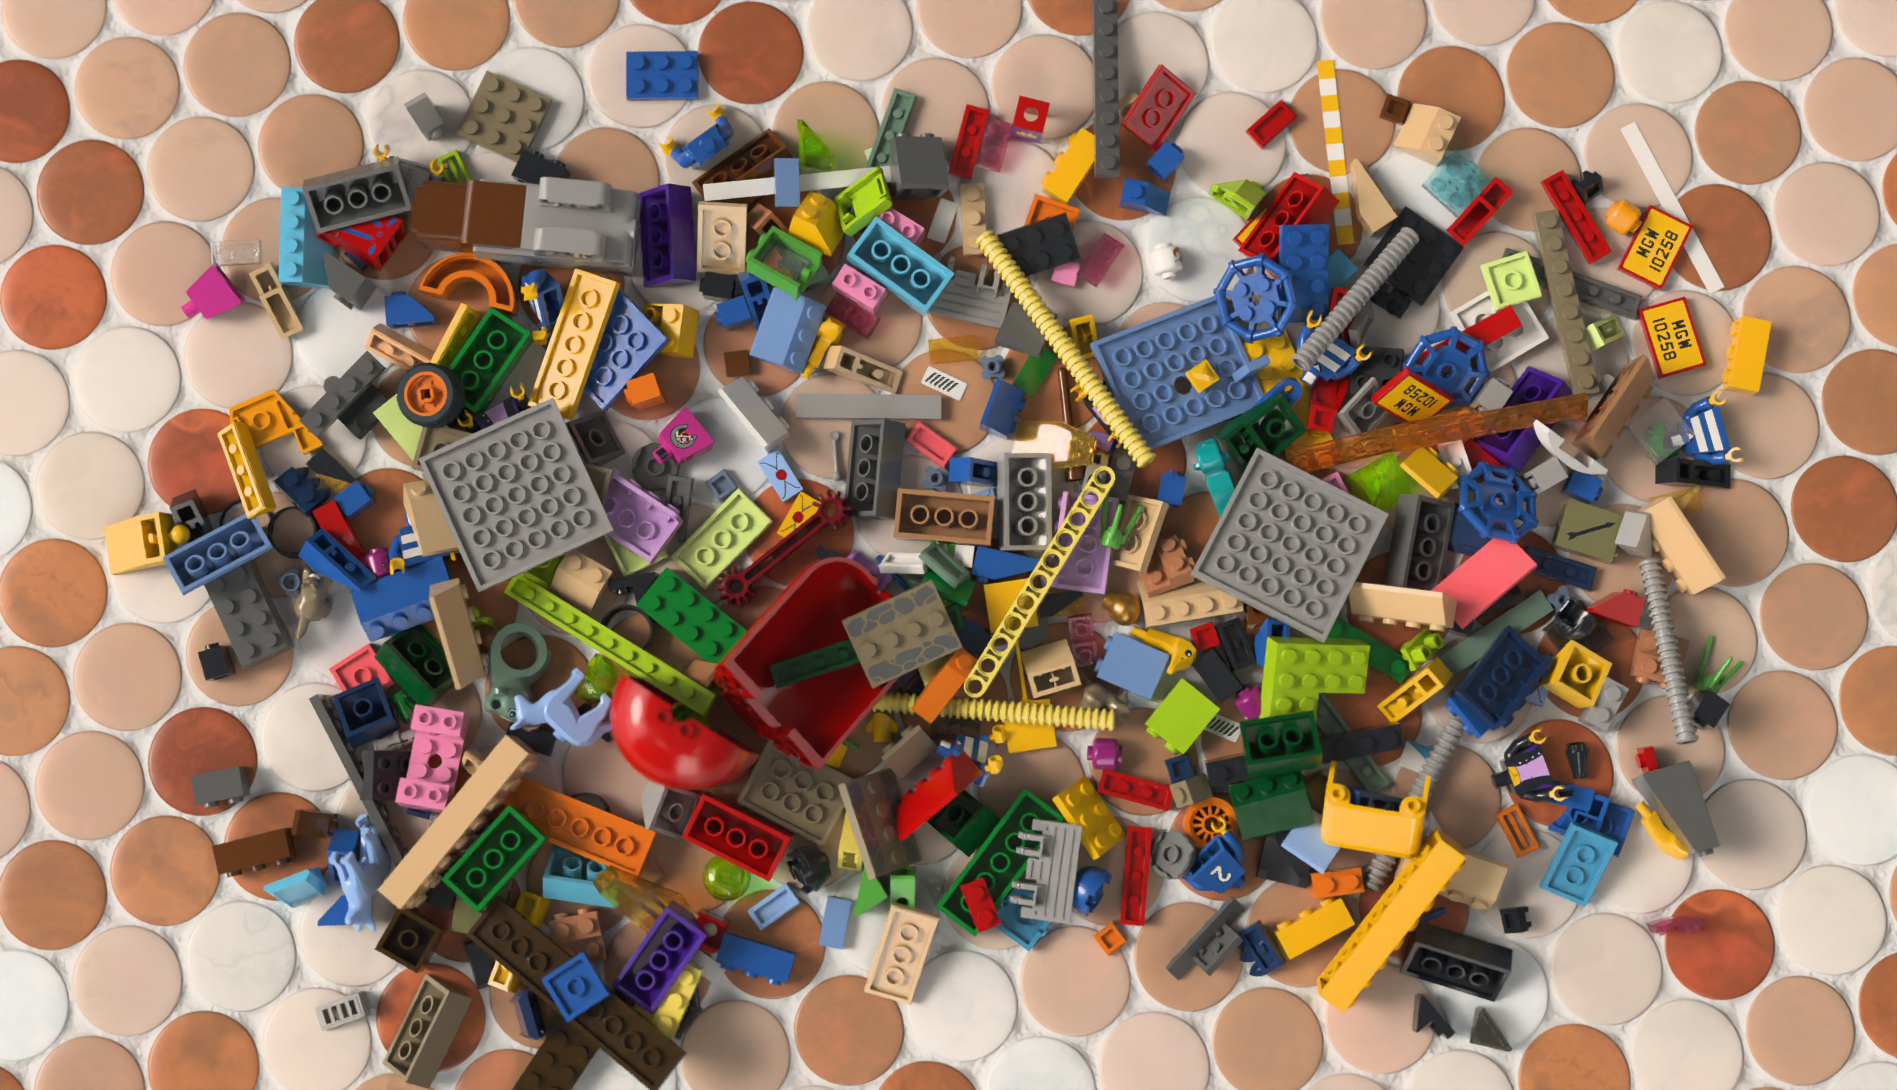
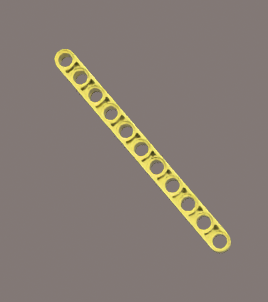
M1101 466L1095 470L964 683V690L970 697L980 698L987 692L1115 483V474L1110 467ZM1100 473H1108L1111 481L1108 484H1100L1097 477ZM1093 493L1097 495L1098 502L1095 505L1086 504L1084 498L1087 494ZM1076 514H1081L1085 517L1086 521L1081 526H1075L1071 521L1072 517ZM1062 535H1069L1072 537L1073 542L1070 546L1063 547L1059 544V538ZM1051 555H1055L1060 559L1059 565L1055 568H1050L1046 565V559ZM1038 576H1043L1047 580L1046 586L1042 589L1035 588L1033 585L1034 579ZM1024 597H1030L1034 600V606L1029 610H1025L1020 606V602ZM1011 618H1018L1021 621V627L1016 631H1012L1007 627V623ZM1000 638L1008 641V648L1003 652L997 651L994 645ZM987 659L995 662V669L990 673L982 670V663ZM974 680L982 683V690L977 694H973L969 690V684Z

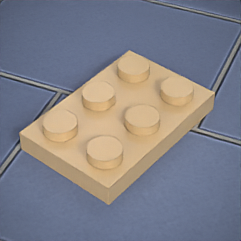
M699 201L697 272L706 273L707 271L737 275L746 271L747 204Z
M1128 494L1117 529L1122 530L1121 535L1124 533L1138 507L1143 506V510L1130 531L1125 545L1121 544L1119 550L1112 548L1110 565L1146 573L1169 504L1159 500Z

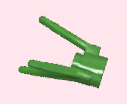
M1107 495L1102 506L1101 532L1099 538L1102 539L1101 545L1118 550L1121 544L1125 545L1130 531L1143 510V506L1138 507L1124 533L1121 535L1122 530L1117 529L1123 505H1118L1112 527L1108 526L1107 529Z
M1709 636L1698 674L1693 681L1698 683L1695 687L1696 690H1711L1718 694L1722 686L1743 665V661H1739L1721 680V676L1733 661V657H1729L1715 676L1710 673L1703 676L1714 640L1713 636Z

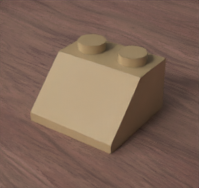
M1413 103L1393 147L1436 167L1441 161L1461 117L1440 107Z
M575 549L566 553L562 559L549 590L591 615L608 587L607 581L612 580L616 573Z

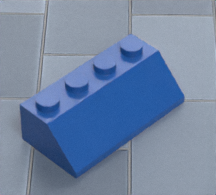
M442 555L406 568L404 574H402L401 570L394 573V575L390 574L374 580L360 592L353 589L350 590L360 624L370 643L435 619L429 600L430 585L454 579Z

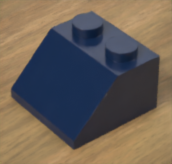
M379 677L332 696L346 736L355 748L401 729L395 710Z

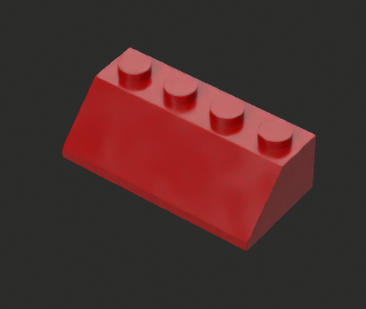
M1294 172L1238 251L1247 258L1257 256L1259 253H1265L1269 259L1279 264V225L1324 224L1340 201L1325 186ZM1265 268L1267 272L1279 278L1278 275Z
M965 751L961 752L957 757L952 753L942 762L945 767L941 768L938 765L927 774L930 777L929 780L924 777L914 785L915 792L910 789L900 797L903 802L895 808L897 835L900 841H903L983 774Z
M707 790L702 794L681 838L770 882L794 833Z

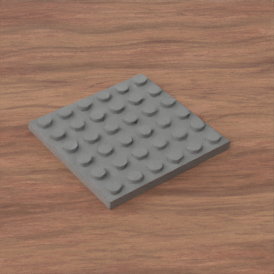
M554 398L548 399L418 459L479 593L614 532L613 526Z
M1256 448L1191 576L1324 643L1389 514Z

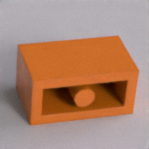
M654 373L626 381L627 389H624L626 399L631 404V407L635 406L638 411L666 403L660 381Z
M1354 866L1325 870L1323 874L1319 871L1309 872L1308 878L1312 898L1364 892L1361 867Z

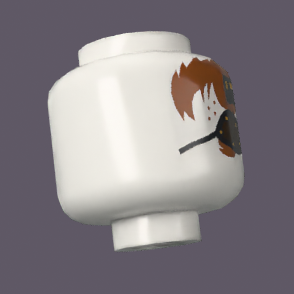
M1163 243L1154 246V250L1150 253L1152 272L1157 276H1162L1163 280L1177 277L1176 273L1183 268L1180 249L1173 246V243Z

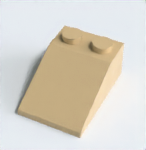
M428 480L405 483L403 487V504L422 557L459 550Z

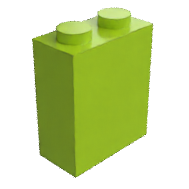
M1181 678L1145 721L1144 725L1148 727L1145 731L1156 740L1158 737L1162 738L1166 742L1164 747L1174 755L1178 752L1183 755L1218 713L1220 708Z

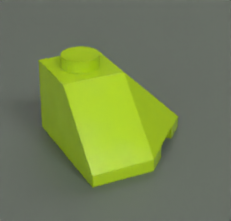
M1247 179L1213 184L1208 194L1247 221L1264 198L1266 192L1263 191L1264 188L1258 182L1253 180L1250 182Z

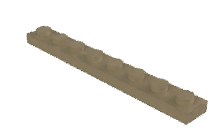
M1558 209L1535 212L1532 215L1573 398L1597 395L1600 390Z

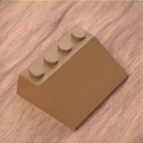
M1641 355L1622 368L1571 443L1594 460L1602 456L1605 458L1613 448V445H1611L1615 437L1619 438L1627 427L1624 423L1628 417H1634L1640 408L1637 404L1641 398L1645 399L1653 389L1651 383L1655 377L1646 355Z

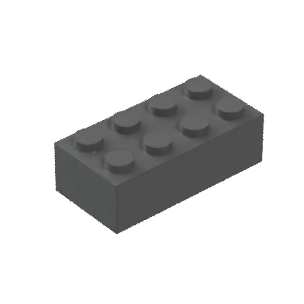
M250 560L204 584L242 667L252 668L294 648L254 560Z

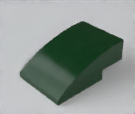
M1279 394L1247 410L1225 425L1215 435L1239 469L1244 472L1256 448L1276 457L1302 436L1307 429L1284 395Z

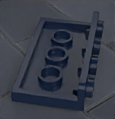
M1508 625L1503 628L1453 694L1492 731L1500 727L1506 728L1514 720L1515 717L1512 716L1514 712L1519 711L1526 704V696L1538 688L1540 685L1538 680L1550 672L1552 669L1550 664L1554 658L1551 655L1544 658Z

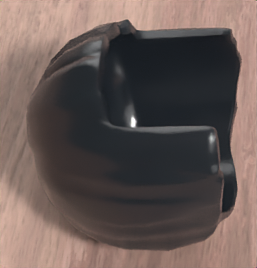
M1568 599L1554 618L1556 633L1567 641H1584L1590 637L1597 626L1595 618L1590 613L1584 611L1572 599Z

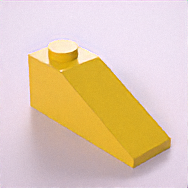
M1437 656L1380 702L1377 707L1390 722H1397L1443 688L1453 677V674Z

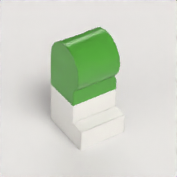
M936 542L965 569L972 570L975 546Z

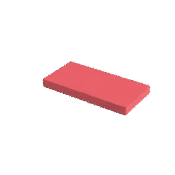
M1493 538L1431 591L1442 592L1457 599L1454 622L1461 629H1464L1537 567V564L1517 543L1510 544L1508 541Z

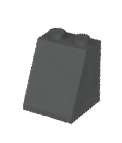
M898 133L890 141L892 198L939 199L949 189L942 138L934 137L932 133L920 134V137H911L910 133Z

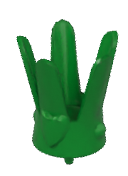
M394 688L395 695L389 701L395 707L399 725H401L399 714L403 722L408 724L410 714L406 705L414 713L415 704L410 700L405 690L397 692Z

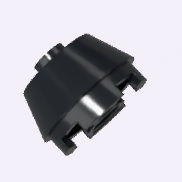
M816 845L794 848L793 852L786 855L788 859H791L786 862L793 879H797L803 884L801 891L805 894H809L812 891L817 892L831 877L830 861L827 855Z

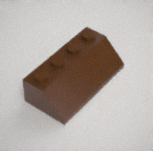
M769 128L692 181V184L705 201L703 184L774 177L775 158L793 157L784 143ZM759 196L712 200L705 202L737 203L750 205Z

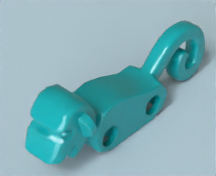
M1210 438L1196 445L1195 453L1198 462L1193 465V468L1205 474L1210 494L1219 517H1221L1236 486L1225 463L1229 460L1230 454L1227 452L1222 453L1218 441Z

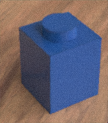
M1166 141L1147 162L1146 168L1164 183L1183 162L1185 156L1178 145L1175 143L1170 144Z
M744 295L716 304L718 311L714 312L717 323L719 326L723 325L726 331L753 322Z
M1573 469L1569 472L1561 493L1580 502L1590 504L1594 500L1597 501L1603 490L1600 487L1603 480Z
M1167 470V474L1162 473L1156 500L1163 501L1169 504L1170 507L1180 508L1186 477L1181 476V472Z
M358 480L333 497L346 516L351 519L356 518L376 503L373 498L375 492L368 483L363 484Z

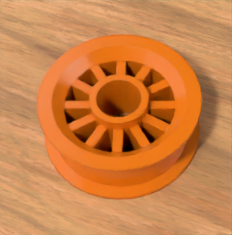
M1210 797L1188 807L1183 818L1184 833L1193 840L1195 847L1199 849L1204 848L1209 843L1205 842L1208 834H1210V841L1214 838V834L1221 837L1219 832L1214 830L1208 831L1204 826L1205 820L1209 817L1216 819L1217 827L1223 825V822L1217 816L1220 809L1224 812L1221 816H1227L1228 821H1226L1228 831L1231 830L1236 837L1239 825L1234 809L1229 803L1220 798ZM1206 806H1207V813H1208L1207 815H1206V813L1204 812V810L1202 809V808H1204V807H1206ZM1211 806H1216L1215 811L1212 814ZM1198 811H1199V812L1201 813V815L1203 816L1202 818L1196 816V813H1197ZM1194 818L1199 820L1200 823L1193 824ZM1193 827H1201V829L1195 832ZM1205 832L1202 839H1200L1198 835Z

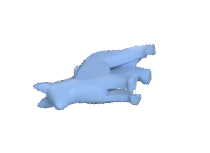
M574 668L571 671L570 678L563 685L547 692L535 703L530 702L522 695H516L514 699L517 721L510 727V730L547 723L555 730L553 735L560 742L564 743L567 740L574 746H589L603 734L612 730L611 714L606 716L612 699L603 692L600 695L598 706L580 716L570 697L586 676L579 669Z
M361 814L355 821L361 831L360 862L357 863L353 852H349L345 857L339 856L337 852H333L328 860L330 864H334L343 891L348 900L349 909L345 923L347 925L354 924L358 932L364 924L375 932L376 926L372 917V896L383 884L391 867V859L388 851L383 847L382 839L374 823H371L369 815Z

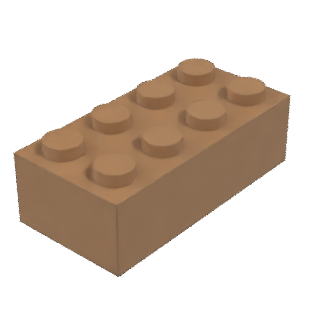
M898 488L893 537L901 540L992 547L997 499L995 496Z

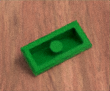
M1044 348L1040 358L1029 355L1012 385L1033 398L1057 356Z

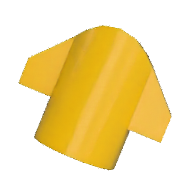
M875 713L872 720L866 726V732H873V742H892V732H899V725L892 718L891 714Z

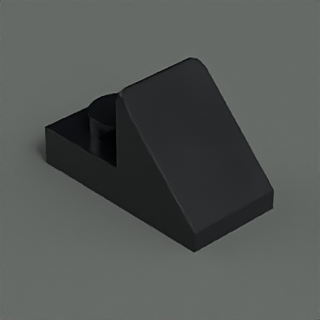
M651 572L607 581L609 591L616 592V595L631 593L630 589L633 588L637 604L657 580L658 573Z
M1417 993L1414 1000L1412 1030L1417 1033L1431 1022L1432 1024L1429 1027L1438 1037L1441 1035L1446 1039L1452 1037L1455 1034L1453 1029L1426 997L1421 993Z

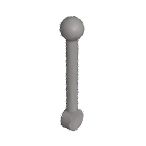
M832 431L829 435L833 445L834 473L832 477L835 481H839L842 478V474L839 472L837 448L839 434L836 431Z

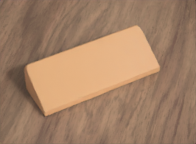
M381 323L372 328L365 346L369 351L406 371L415 365L430 363L434 352Z

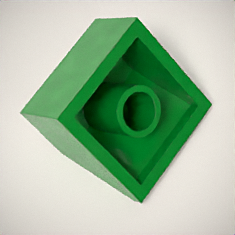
M929 567L922 583L932 579L942 603L948 606L957 603L959 610L965 612L976 582L972 581L973 577L969 575L964 582L954 589Z

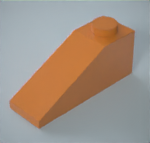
M963 648L947 654L911 709L931 724L967 679L978 660Z

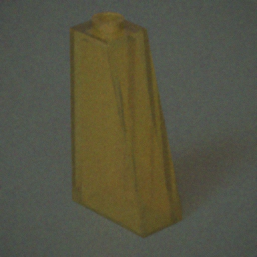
M612 865L605 871H602L593 882L601 896L646 934H648L672 900L688 911L692 908L681 893Z

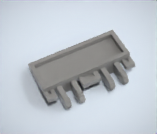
M936 252L934 259L941 263V253ZM950 256L947 263V268L952 272L956 259L954 256ZM985 263L982 264L977 285H974L977 274L956 270L955 279L949 281L927 313L1000 330L1006 317L1011 287H1007L1006 281H1003L1001 291L998 290L1001 277L997 273L998 269H995L993 286L984 285L985 276L988 272V264Z
M1033 819L1032 830L1043 831V834L1019 832L1018 837L1023 840L1041 842L1040 849L1020 846L1016 850L1018 854L1039 857H1028L1025 878L1036 880V883L1012 881V886L1016 889L1034 891V898L1019 895L1010 896L1011 903L1033 906H1022L1020 917L1070 924L1083 825Z

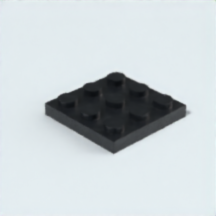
M1405 206L1363 266L1369 269V266L1374 263V260L1387 248V245L1391 243L1392 239L1396 237L1403 227L1413 229L1419 236V242L1415 244V247L1406 255L1402 262L1397 265V268L1388 276L1386 282L1422 306L1464 247Z

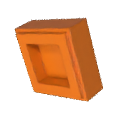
M1113 921L1093 935L1108 956L1127 942Z

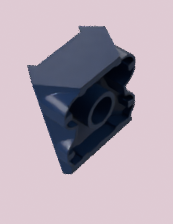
M1454 503L1455 509L1447 550L1472 557L1493 538L1480 537L1477 529L1463 514L1459 513L1458 507H1460V504ZM1493 524L1491 528L1501 530L1502 526Z
M529 988L515 993L509 1002H512L515 1007L521 1028L519 1035L532 1040L542 1038V1036L546 1035V1028L536 994Z

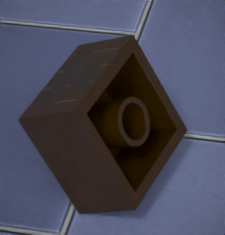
M398 908L375 950L418 974L426 968L448 928L414 908Z

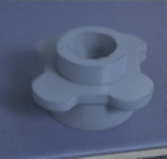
M1001 355L991 358L983 356L980 359V364L983 366L981 374L983 379L989 380L990 378L1004 377L1005 370L1002 367L1004 358Z
M928 466L925 469L926 480L923 481V487L927 490L932 488L943 492L946 489L945 480L949 475L948 470L945 468L934 469L933 466ZM938 477V480L934 481L933 478Z
M296 568L290 569L288 573L278 578V584L286 590L285 594L289 597L295 596L296 592L302 588L303 579L299 575L300 571Z
M1560 586L1558 591L1549 594L1547 597L1549 603L1556 609V613L1568 599H1572L1577 603L1576 598L1570 595L1566 586Z

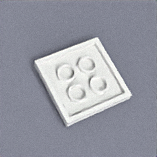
M1486 291L1453 310L1448 315L1454 325L1458 327V330L1463 331L1496 312L1489 291ZM1528 302L1512 306L1523 326L1484 347L1487 367L1490 372L1549 339Z

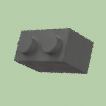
M246 766L191 776L195 805L204 804V809L219 806V801L228 800V804L242 802L243 796L250 795Z

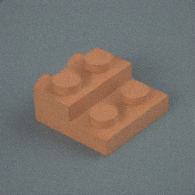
M1176 534L1157 540L1146 573L1138 572L1149 598L1194 582V577L1191 576L1195 563L1192 557H1186L1185 553L1188 552L1184 539L1178 540Z
M1641 628L1639 629L1629 676L1635 677V682L1650 685V682L1660 684L1659 688L1665 690L1667 685L1663 682L1665 677H1662L1664 670H1661L1660 665L1662 663L1658 659L1661 656L1657 654L1659 648H1656L1655 644L1657 641L1654 640L1656 634L1653 631ZM1675 637L1678 640L1676 646L1680 650L1678 654H1681L1679 661H1682L1683 666L1681 668L1684 669L1682 674L1684 676L1687 665L1684 662L1689 640Z
M592 907L578 909V914L568 916V912L554 914V920L548 921L551 939L572 957L586 952L592 962L608 959L599 910L592 911Z

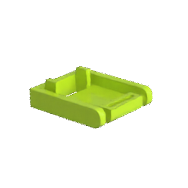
M881 167L873 168L835 197L842 230L850 237L892 206L884 171ZM852 205L856 218L848 212V208Z

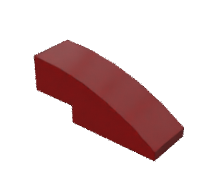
M1495 177L1446 231L1461 245L1465 246L1514 192L1499 178Z
M333 500L313 510L320 527L324 528L364 565V557L367 554L352 524L349 523L338 503Z

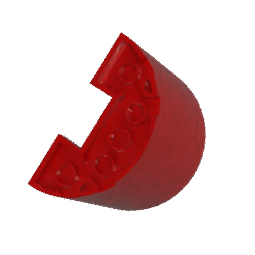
M846 557L821 559L803 569L714 667L716 672L713 674L715 683L724 688L721 692L722 696L736 714L760 737L764 736L774 741L773 747L787 757L791 754L796 758H800L798 760L800 764L820 770L899 678H894L872 688L861 663L858 662L779 689L776 688L769 667L770 664L849 639L841 620L893 597L889 591L883 590L881 592L877 584L880 581L875 574L869 572L857 561Z
M626 673L621 674L611 701L612 732L623 757L633 769L646 779L663 787L677 790L716 788L740 778L759 760L761 756L759 752L722 729L716 734L692 718L686 722L676 721L673 718V714L680 705L678 701L640 677Z

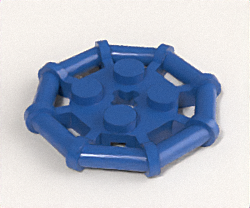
M1259 253L1257 256L1237 261L1231 260L1218 286L1213 289L1222 327L1226 326L1250 344L1262 339L1283 336L1285 334L1284 330L1295 311L1300 308L1293 284L1292 271L1286 270L1269 259L1265 253ZM1253 266L1258 267L1257 273L1247 276L1242 270ZM1265 268L1278 275L1279 278L1274 280L1267 277ZM1236 274L1239 278L1238 283L1235 284L1233 291L1227 290V287L1229 286L1231 280ZM1282 283L1284 284L1287 300L1282 298L1280 284ZM1255 291L1257 295L1262 296L1259 305L1252 301ZM1226 296L1232 297L1235 311L1231 315ZM1285 306L1284 313L1279 321H1277L1275 313L1278 308ZM1239 316L1242 320L1249 322V330L1234 321V319ZM1268 321L1271 325V328L1256 331L1257 323Z
M1451 326L1450 329L1430 335H1421L1419 337L1420 340L1407 360L1402 362L1401 368L1408 367L1415 372H1421V376L1449 393L1460 392L1461 395L1453 397L1454 400L1443 410L1466 403L1471 404L1473 397L1485 379L1490 377L1491 373L1487 367L1484 352L1485 343L1458 330L1457 326ZM1449 339L1446 346L1440 345L1433 349L1430 345ZM1457 340L1470 348L1465 352L1456 348ZM1427 348L1429 354L1427 355L1423 363L1416 364L1424 350ZM1474 355L1478 369H1472L1470 366V358ZM1450 365L1451 373H1445L1444 376L1441 375L1442 368ZM1471 377H1475L1465 392V386L1467 385Z
M1482 461L1465 476L1458 478L1457 485L1459 486L1460 504L1458 511L1477 529L1480 537H1489L1508 541L1510 544H1516L1527 532L1537 528L1539 521L1536 517V498L1538 496L1536 491H1532L1517 475L1516 469L1489 465L1487 462ZM1479 476H1483L1485 482L1479 484L1474 480ZM1513 486L1518 489L1517 492L1512 488ZM1469 490L1474 492V502L1470 503ZM1496 497L1499 498V502L1503 503V505L1496 503ZM1523 501L1526 502V511H1524ZM1516 519L1523 521V524L1518 528L1514 525ZM1493 524L1504 526L1506 531L1491 527Z

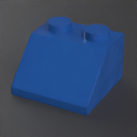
M997 378L980 422V430L1006 440L1009 434L1013 435L1018 424L1014 420L1016 413H1022L1026 399L1022 398L1024 391Z

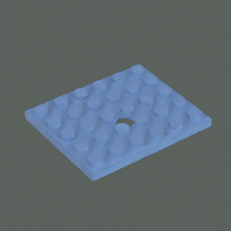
M1216 296L1125 329L1090 344L1109 392L1112 393V398L1116 399V404H1120V410L1125 411L1124 415L1130 418L1129 422H1133V428L1138 429V435L1141 434L1143 436L1142 440H1146V446H1150L1152 450L1237 417L1251 409L1264 396L1256 375L1235 383L1232 377L1234 372L1249 362V359L1238 334L1226 326L1222 327L1220 324L1221 317ZM1207 359L1220 379L1199 394L1192 383V388L1188 394L1178 393L1174 387L1175 380L1178 377L1188 379L1185 373Z

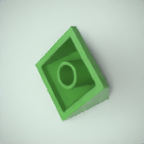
M865 867L853 914L856 916L864 913L889 896L879 877L868 879Z

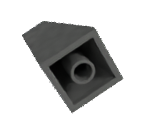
M1690 760L1643 773L1631 779L1636 789L1653 810L1657 812L1661 820L1690 855L1698 853L1699 857L1714 853L1713 848L1720 846Z

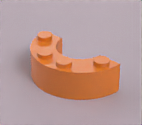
M458 253L441 259L428 270L419 286V290L424 295L448 300L452 291L459 285L467 282L478 283L487 289L489 307L494 308L500 313L518 316V295L510 277L494 261L487 258H482L484 260L477 259L474 253Z

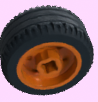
M421 363L406 371L399 381L396 393L399 409L410 422L426 428L444 427L454 421L460 414V411H462L463 403L465 402L464 386L458 375L445 366L436 363Z

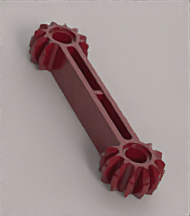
M827 490V499L822 494H819L818 497L822 501L821 504L815 501L812 503L813 506L819 508L815 514L740 574L737 566H732V574L726 569L723 571L727 578L718 577V581L724 583V586L716 588L717 591H725L720 599L726 600L730 597L728 600L729 606H733L735 600L738 607L743 606V599L747 603H751L752 600L748 594L757 595L755 590H751L753 584L831 523L833 531H837L838 522L843 528L846 527V523L842 519L851 520L852 516L845 514V511L853 510L851 505L844 506L849 501V498L846 496L840 500L842 494L840 491L836 492L834 498L831 490ZM830 504H836L838 507V514L835 517H828L826 514V508ZM818 518H822V522L799 541L796 540V536ZM771 556L774 558V561L750 580L748 579V575ZM737 579L743 583V590L740 593H735L732 590V583Z

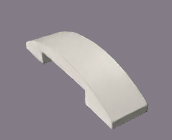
M1537 419L1533 423L1534 429L1540 442L1564 464L1586 474H1606L1608 469L1583 451L1579 450L1576 456L1573 457L1561 449L1560 446L1565 439Z

